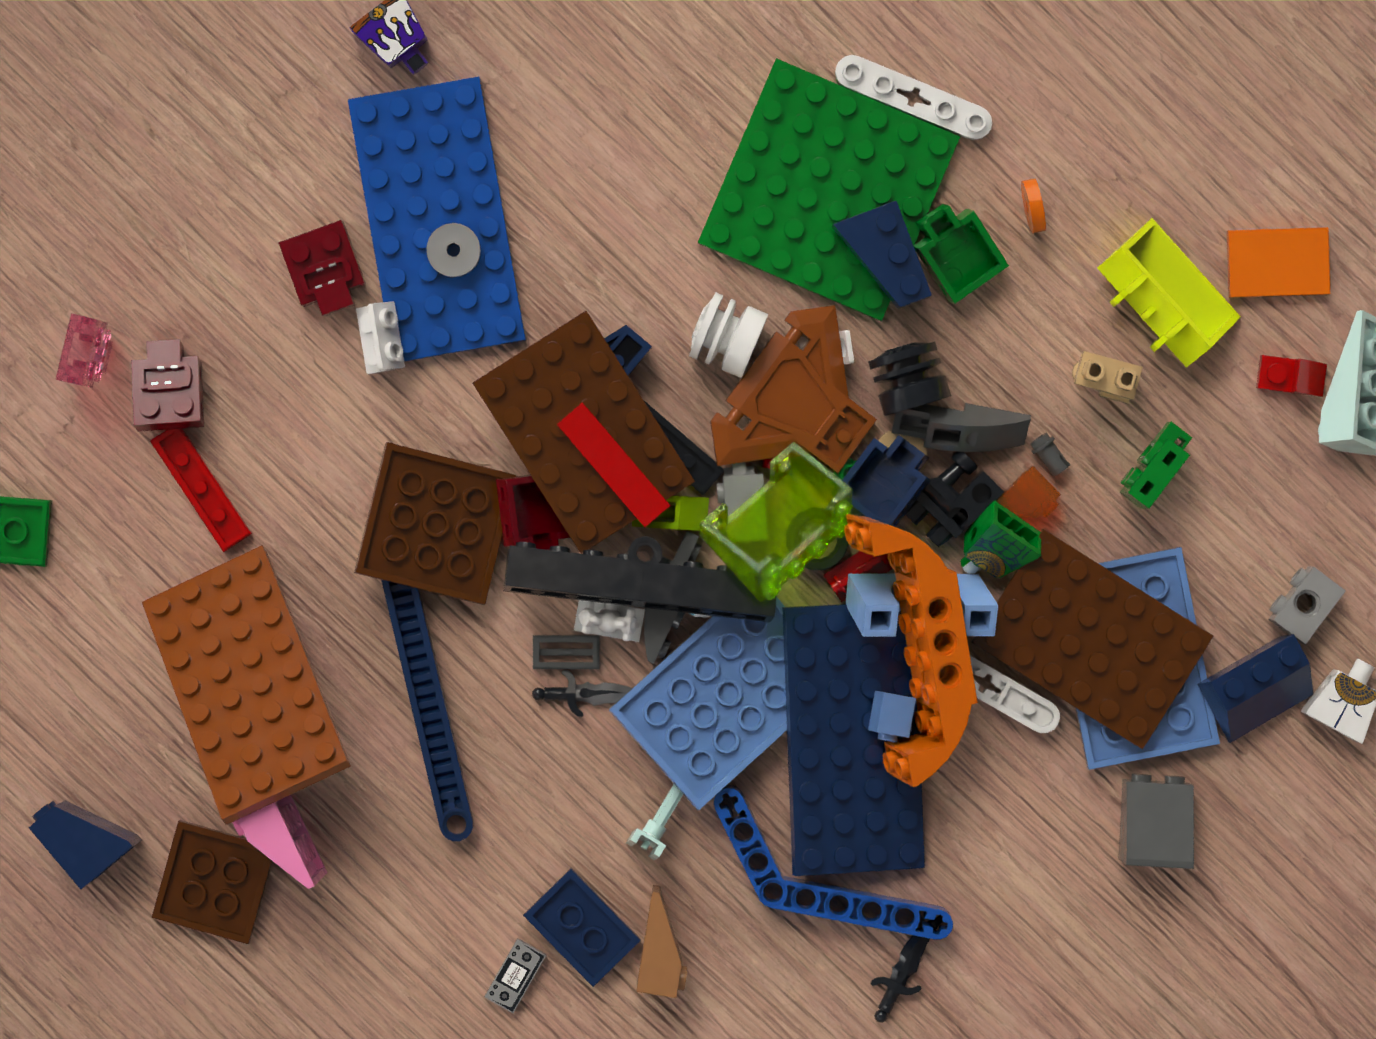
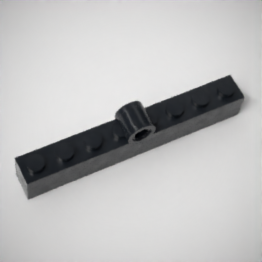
M647 536L635 539L627 553L617 554L616 558L604 557L603 552L597 550H583V554L570 553V548L564 546H550L549 550L536 549V544L516 542V546L510 545L507 552L503 591L771 622L775 617L778 577L770 576L769 571L752 569L750 574L737 572L736 567L726 565L717 566L716 570L703 568L702 563L691 561L683 562V566L672 565L669 559L662 558L660 544L655 539ZM637 552H647L650 556V561H641L637 557Z

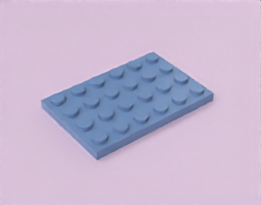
M1181 547L1098 563L1196 624ZM1203 655L1143 750L1076 708L1087 769L1091 770L1220 744L1215 716L1197 685L1207 679Z
M777 597L775 617L771 622L712 616L609 709V712L697 810H700L787 731L782 607L785 606Z

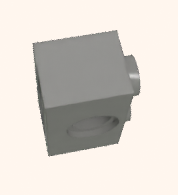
M1308 566L1305 570L1300 568L1289 583L1293 587L1286 596L1281 594L1269 609L1273 613L1269 620L1287 634H1294L1298 642L1306 644L1346 591L1313 566ZM1306 593L1312 599V606L1307 612L1302 613L1297 608V599L1300 595Z

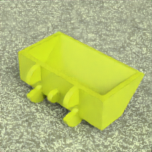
M1153 218L1145 223L1097 267L1119 292L1109 303L1115 307L1125 299L1159 337L1151 344V350L1155 352L1165 343L1186 368L1212 348L1241 317Z

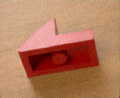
M1260 355L1256 388L1323 397L1327 364L1300 358L1289 359Z

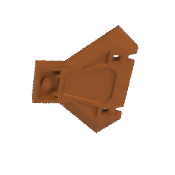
M835 305L790 311L784 321L791 326V329L785 337L777 331L774 333L725 400L733 407L726 418L717 412L710 421L717 466L809 453L833 472L838 473L877 420L849 398ZM801 336H804L808 341L800 349L795 344ZM745 416L749 419V422L741 430L736 425Z

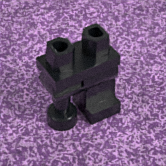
M956 451L951 457L954 463L938 477L930 478V483L905 514L917 526L930 513L938 522L928 531L926 536L938 547L949 541L952 537L957 538L994 500L996 501L1004 493L984 471H980L960 493L952 487L964 472L967 475H971L978 468L964 452Z

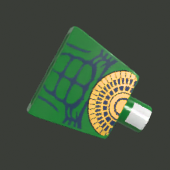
M994 500L967 529L964 536L965 556L960 561L961 566L968 574H975L982 568L995 578H1002L1041 556V539L1039 537L1041 532Z

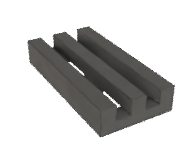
M533 635V669H600V635ZM540 642L593 643V649H540ZM540 655L593 656V662H540Z

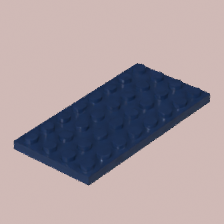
M846 604L782 607L792 875L807 876L925 868L922 783L912 787L890 775L883 764V753H886L884 742L887 741L877 739L878 732L868 730L875 691L913 697L909 688V681L912 679L911 668L907 665L904 657V647H907L906 638L900 629L899 622H897L896 637H863ZM916 702L909 736L920 733L914 717L915 712L918 711Z

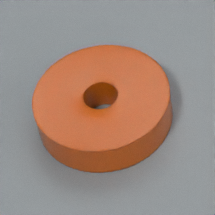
M1034 178L1021 181L1022 198L1029 229L1032 234L1046 231L1044 206L1037 180Z

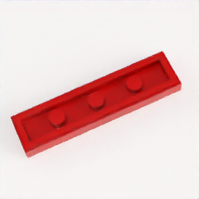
M583 402L557 423L558 427L644 527L671 506Z
M184 429L165 430L150 440L223 552H226L252 534Z

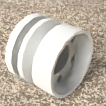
M715 292L713 298L703 308L691 337L692 345L689 357L697 360L704 346L709 348L705 360L706 364L709 365L717 353H721L724 355L722 370L742 378L768 314L748 306L740 318L733 315L736 300L731 299L726 311L723 312L719 310L724 295Z

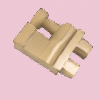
M1083 351L1079 362L1072 369L1074 384L1100 391V397L1128 404L1129 399L1134 400L1143 367Z

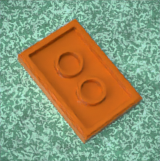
M1328 227L1227 231L1229 298L1330 294Z

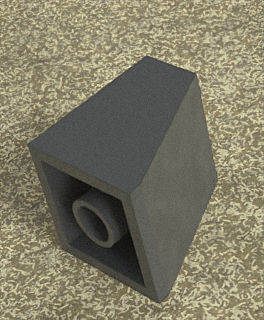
M1132 774L1131 779H1123L1118 859L1125 865L1194 869V785L1185 783V777L1167 775L1165 776V781H1151L1152 775Z

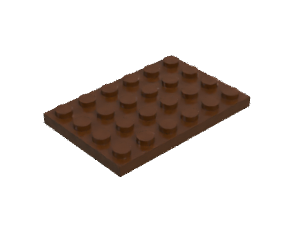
M587 311L576 316L472 383L581 554L583 550L592 548L637 519L557 425L582 402L666 500L695 482Z
M1042 529L1039 535L1041 539V556L1017 569L997 600L998 613L995 636H975L971 643L1143 750L1214 636Z

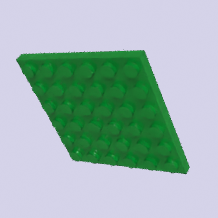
M776 58L698 240V244L878 321H882L891 300L862 263L854 256L841 237L833 230L832 225L897 201L914 246L920 233L916 222L928 214L960 136Z

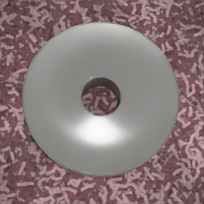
M458 223L442 225L431 234L428 240V260L432 267L444 276L456 278L467 275L477 266L480 260V242L475 233L465 225ZM452 244L460 247V253L455 257L448 254V247Z

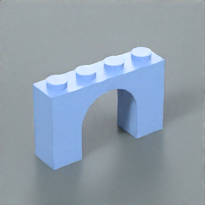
M848 574L845 604L863 637H896L898 612L901 611L900 602L895 598L893 583L896 581L895 574ZM957 574L967 636H995L998 613L997 602L979 574Z

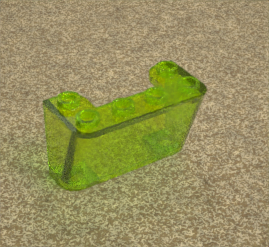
M792 442L770 462V480L729 516L728 506L722 503L699 523V534L758 601L772 600L790 578L792 580L796 579L803 572L807 563L813 558H820L834 539L842 538L845 535L846 515L851 514L853 489L799 445Z

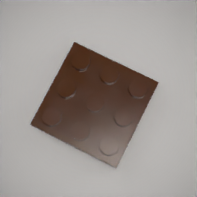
M179 820L151 918L249 944L272 860L250 844L244 837Z

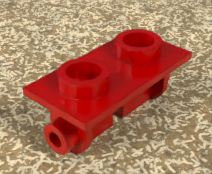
M858 551L823 576L842 603L846 600L848 574H886L893 568L889 564L887 554L872 556Z

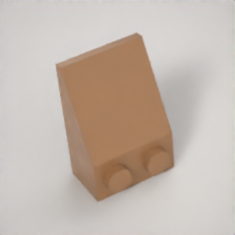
M653 885L636 992L677 998V991H684L687 966H682V956L660 886Z

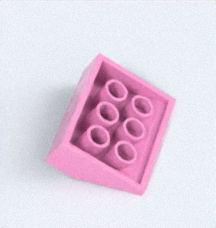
M291 795L233 822L240 837L245 835L250 844L307 889L314 887L327 873Z

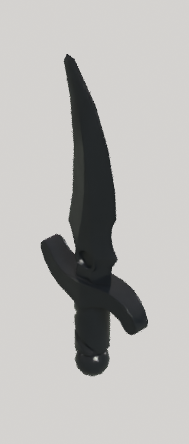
M939 915L935 920L928 922L932 924L933 930H936L943 920L941 915ZM912 935L900 952L899 961L896 965L892 966L890 979L883 976L876 977L871 981L870 984L872 986L885 984L888 987L878 1006L880 1010L876 1011L874 1015L877 1022L883 1023L887 1020V1013L890 1014L899 994L913 995L921 990L920 985L909 988L905 987L909 977L917 972L920 959L930 938Z

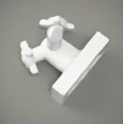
M579 600L573 631L583 632L587 635L595 634L623 639V641L639 642L645 609Z

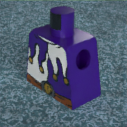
M384 0L349 27L354 35L390 68L403 61L414 75L429 63L418 49L428 39L407 0Z

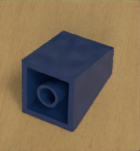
M66 800L57 805L54 801L46 804L32 816L36 822L29 827L80 890L92 883L142 841L137 834Z

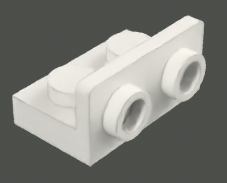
M394 301L372 303L365 307L356 308L366 373L375 374L405 368Z

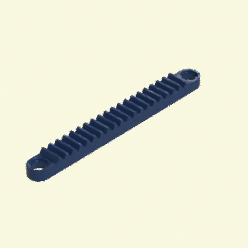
M381 580L439 827L442 834L448 840L462 841L471 834L474 822L420 589ZM460 815L465 819L466 828L463 832L455 834L448 829L447 821L451 816Z

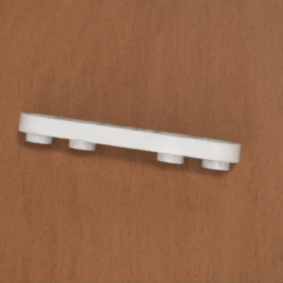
M856 55L845 56L836 66L835 76L841 86L970 140L982 139L991 130V115L979 105ZM900 89L903 92L911 93L913 89L919 90V97L929 101L931 104L926 105L916 102L911 107L907 105L908 98L897 93V90Z
M970 656L973 674L982 678L990 674L992 676L990 682L1000 689V693L985 689L982 693L978 691L980 685L974 680L978 699L1036 732L1048 733L1057 727L1060 720V712L1056 705Z

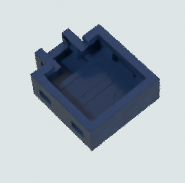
M900 435L896 437L889 448L876 438H873L834 492L866 517L896 527L931 481L920 472V469L929 457Z

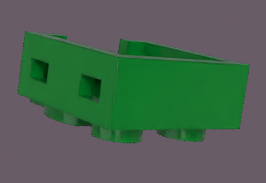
M941 204L916 222L925 238L914 245L915 251L947 301L956 304L1009 266L974 210L965 209L956 216L949 205Z
M1172 421L1167 422L1137 459V463L1140 464L1139 468L1136 467L1134 469L1132 467L1120 483L1124 487L1120 493L1139 508L1149 509L1190 456L1184 449L1193 437ZM1177 438L1181 441L1179 445L1174 443Z

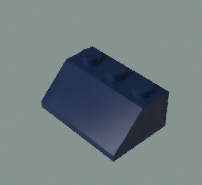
M1294 634L1279 636L1197 684L1229 743L1313 695L1310 663Z

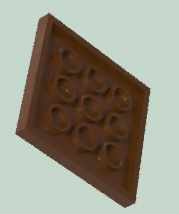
M386 442L354 573L485 605L502 537L496 479L516 477V475Z

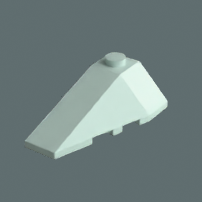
M1359 310L1356 312L1321 410V420L1318 427L1319 443L1340 452L1376 456V317L1363 310Z

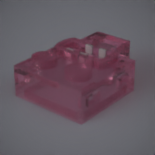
M71 313L56 380L93 388L94 381H100L102 373L106 374L113 341L110 340L111 330L107 329V322Z

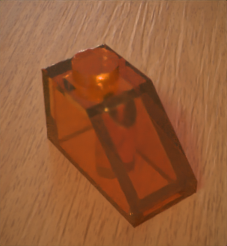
M1029 466L1004 491L996 502L1020 518H1038L1041 514L1046 518L1059 506L1056 499L1061 494L1034 466Z

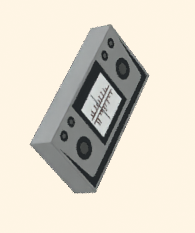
M517 938L484 997L514 1013L547 954Z

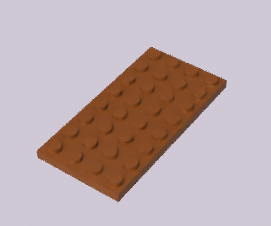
M263 545L142 602L220 817L226 825L351 767L277 576Z

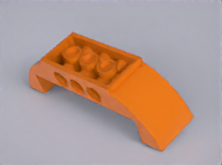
M847 514V525L844 527V533L851 548L872 556L887 554L889 564L895 572L896 581L893 583L895 598L900 602L901 608L898 622L906 638L907 647H904V657L907 665L911 668L912 679L909 681V688L913 698H916L918 711L915 712L914 717L916 726L921 733L911 735L909 738H899L897 742H884L886 753H883V764L890 775L912 787H916L931 777L951 756L967 726L972 704L978 703L957 573L948 569L941 558L925 542L910 532L869 517Z

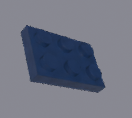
M572 868L523 914L592 987L641 941V938Z

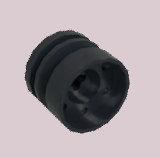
M935 342L910 343L884 351L874 360L868 361L870 370L885 366L887 371L886 374L873 377L874 383L890 382L891 385L890 389L878 395L884 416L951 397L946 376H930L928 372L929 369L941 363L940 358L926 362L923 354L937 350Z

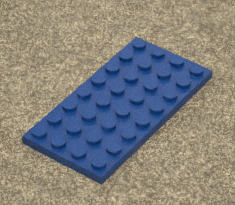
M480 77L348 99L383 302L394 301L404 362L525 341L526 337ZM449 223L462 224L470 228L477 236L481 246L480 260L477 266L467 275L456 278L447 277L437 272L430 264L427 257V243L431 234L442 225ZM452 244L448 247V254L455 257L460 253L458 245Z

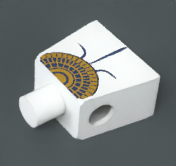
M1357 658L1348 675L1333 669L1300 712L1362 744L1376 707V690L1366 685L1375 667Z

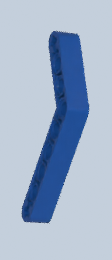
M726 785L715 795V810L759 900L765 906L930 939H943L951 933L953 921L950 913L944 907L783 876L741 790L734 785ZM728 793L730 797L736 796L738 799L735 801L734 807L739 814L744 810L746 814L736 816L731 822H728L727 818L732 817V812L728 805L721 806L720 803L724 798L723 794ZM739 823H748L753 828L752 836L745 840L739 839L734 833L735 826ZM752 854H764L768 859L767 865L763 869L751 867L749 858ZM769 883H777L783 890L782 895L777 899H769L763 892L764 887ZM803 889H809L815 894L816 898L810 905H801L796 899L797 893ZM841 895L848 900V906L845 910L836 912L830 908L829 902L834 896ZM868 902H876L881 907L880 914L877 917L868 918L862 913L863 906ZM908 908L914 913L910 923L900 924L895 920L896 912L899 909ZM919 911H924V919L935 920L936 915H941L943 922L946 924L940 925L938 930H933L931 923L922 921V928H917L920 922Z

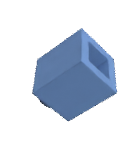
M875 691L868 730L878 732L877 739L897 742L898 736L909 738L916 698Z

